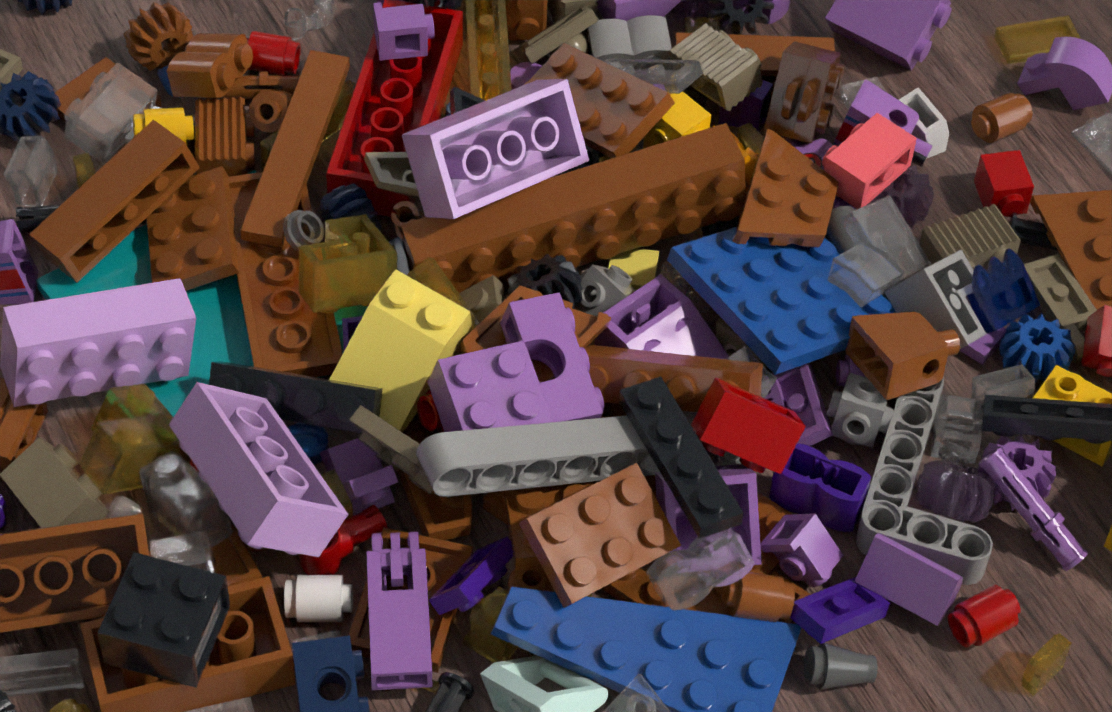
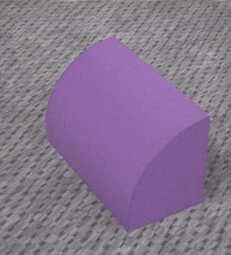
M878 533L874 536L854 582L938 626L951 609L961 587L963 577Z

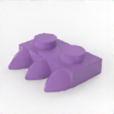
M810 363L777 375L770 373L762 378L761 397L794 411L806 425L798 443L811 446L833 436L816 377Z

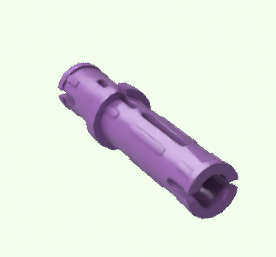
M1002 446L990 452L978 463L1032 528L1031 536L1035 541L1041 540L1062 565L1064 571L1070 570L1088 555L1086 549L1082 548L1062 523L1065 520L1059 511L1056 513L1052 511L1034 489L1030 481L1026 479L1004 452Z

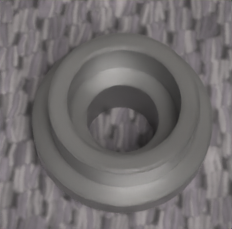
M296 210L288 214L284 219V235L292 248L301 253H308L317 248L319 242L323 239L324 227L320 218L315 213Z

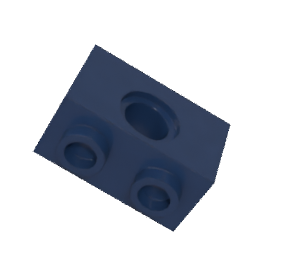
M350 635L292 643L300 712H370L367 696L358 697L356 680L364 679L363 659L361 650L352 651ZM328 683L339 684L345 690V694L340 699L334 701L322 698L318 692Z

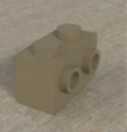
M39 437L0 473L2 479L41 528L103 519L110 512L98 498L103 494L102 489L86 473L80 475L74 467L79 463L78 459L62 443L54 447Z

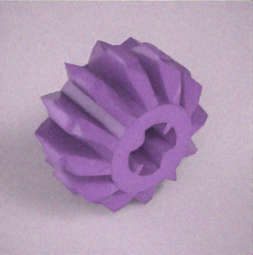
M1019 434L1015 441L1001 436L996 444L989 443L988 447L984 450L982 459L999 446H1002L1004 452L1026 479L1030 481L1043 500L1049 495L1052 487L1051 484L1056 476V466L1051 464L1052 451L1039 450V439L1028 443L1024 441L1022 434ZM978 466V478L982 479V492L994 493V505L1003 500L1009 502L985 470ZM1009 502L1010 507L1013 511L1015 507Z

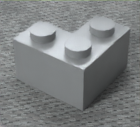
M962 250L924 268L885 292L896 313H920L937 332L948 329L955 330L960 340V349L986 335L984 328L965 296L983 286Z

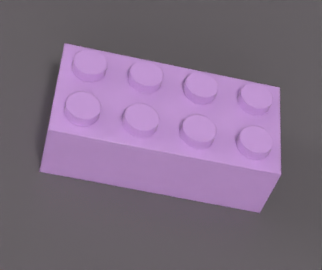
M567 79L536 80L402 134L425 217L458 218L589 161Z
M181 278L3 307L0 368L13 406L41 404L50 400L86 396L100 391L117 388L125 389L135 385L162 380L170 381L188 376L196 315Z
M199 382L195 384L169 426L180 441L181 449L190 456L198 468L200 478L209 485L219 500V507L228 514L238 529L240 539L255 549L264 547L281 550L290 555L303 554L319 557L348 516V513L267 398Z

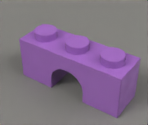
M560 292L509 302L500 322L507 344L524 340L530 358L545 363L555 376L553 380L540 382L553 421L562 422L601 418L604 412L603 396L600 389L593 386L589 375L590 363L588 354L583 347H579L574 333L575 319L570 308H565Z

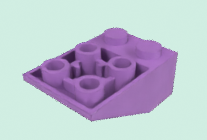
M662 274L603 312L612 319L594 341V345L731 360L691 300Z

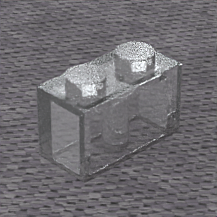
M118 62L108 73L101 72L92 82L89 89L90 92L83 100L75 99L64 115V118L67 120L64 137L102 164L108 162L125 143L124 137L133 129V114H141L143 109H152L155 106L158 91Z

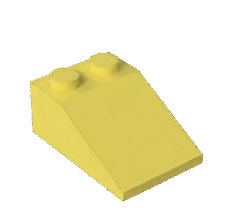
M395 269L370 302L329 380L383 388L379 417L403 433L418 412L417 403L419 398L424 396L430 389L427 382L438 359L461 354L459 350L461 341L472 331L471 313L469 310Z

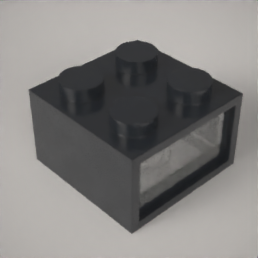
M134 552L97 632L103 662L108 665L197 688L230 609L226 576Z

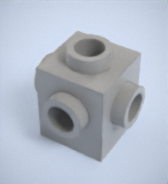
M591 265L588 270L580 275L583 300L575 304V306L581 312L597 316L598 312H605L636 291L630 285L632 278L625 271L614 265H611L610 268Z
M849 372L843 393L834 390L826 416L835 418L831 429L833 436L841 438L846 443L852 445H864L873 448L877 433H887L894 408L886 406L887 400L868 378Z

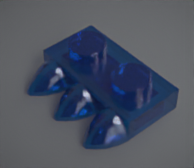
M1008 248L1005 250L1003 262L995 256L991 257L987 271L981 265L975 266L971 283L973 292L968 294L967 297L986 334L1001 329L1011 321L1023 316L1024 313L1027 314L1041 306L1022 260L1012 249Z

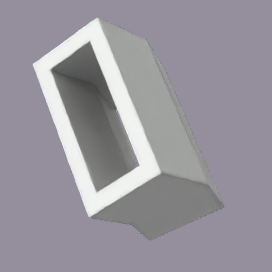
M919 87L899 99V101L915 110L919 115L911 135L933 145L927 158L946 151L949 138L947 121Z

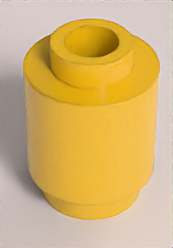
M183 107L143 109V113L133 114L134 137L154 119L185 143L186 141L194 140L192 115L185 116Z

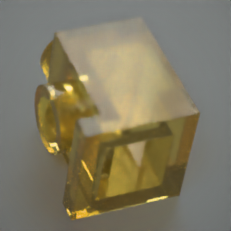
M498 587L494 593L482 598L475 605L469 617L471 630L463 639L464 645L493 663L507 661L518 648V646L491 635V631L508 594V591L501 587Z

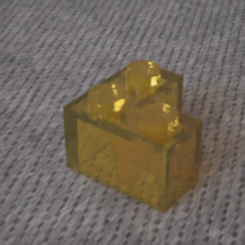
M366 214L325 220V242L299 246V294L313 313H333L338 311L339 308L357 305L369 306L395 269L397 270V251Z
M146 384L109 388L91 427L93 435L79 465L104 495L175 483L188 454L181 449L180 441L169 426L174 417Z

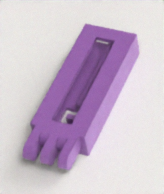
M418 531L409 532V548H400V532L390 533L391 548L382 549L383 539L381 533L372 534V551H366L372 690L432 687L425 549H419ZM403 575H407L408 590L387 591L386 576H391L392 587L403 586Z

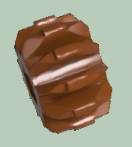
M153 2L147 11L139 8L140 15L137 19L128 20L130 29L123 33L128 53L135 61H138L149 71L156 67L161 69L169 65L176 54L185 52L189 41L193 37L190 20L183 12H180L169 2L162 6Z

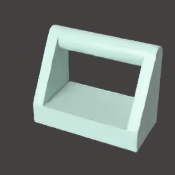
M540 656L494 662L480 673L494 710L498 712H594L608 698L606 688ZM546 677L566 688V690L546 692L535 685Z

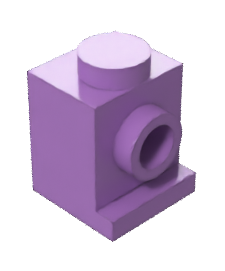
M381 2L373 3L374 35L380 61L428 56V39L435 37L432 14H425L423 4L382 8Z
M815 513L784 515L760 543L763 552H773L782 571L792 581H806L809 587H817L825 583L831 577L832 569L844 556Z

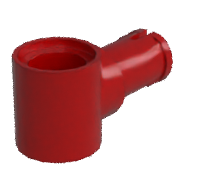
M373 504L353 517L344 520L326 546L327 549H324L319 557L300 554L303 571L307 575L336 574L342 565V558L353 553L354 547L370 539L372 534L382 533L384 527L388 528L381 512L378 513V508Z

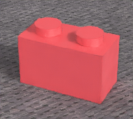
M876 113L866 123L857 124L849 137L839 146L833 145L826 152L822 160L823 170L839 182L836 195L861 211L911 166L917 138L879 113Z

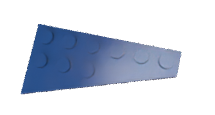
M511 587L491 631V635L661 712H772L802 628L798 624L761 621L733 617L732 615L587 596L564 608L556 592Z

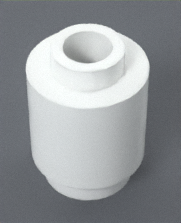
M298 575L297 580H286L284 590L285 617L297 618V622H343L344 613H352L353 585L344 584L343 575Z

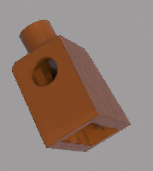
M917 312L852 316L850 339L845 353L886 400L939 383L943 379L947 357L959 353L960 340L958 334L953 329L937 332Z

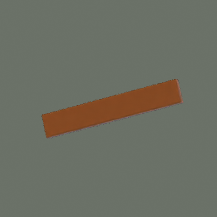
M310 50L241 227V240L283 248L286 240L283 231L284 219L298 208L350 69V57Z

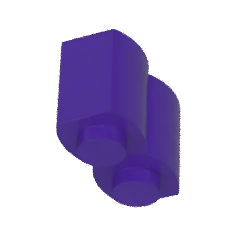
M797 443L782 473L773 472L769 498L790 512L798 514L815 513L826 527L838 531L852 532L862 513L871 476L857 465L842 460H829L817 449Z

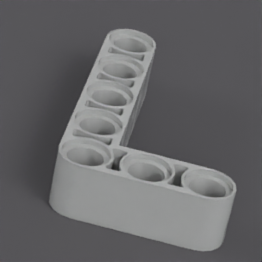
M943 376V379L937 384L897 398L862 510L856 535V544L858 549L866 555L874 536L880 533L962 576V585H971L980 581L985 574L992 552L993 542L990 535L977 526L908 507L944 386Z

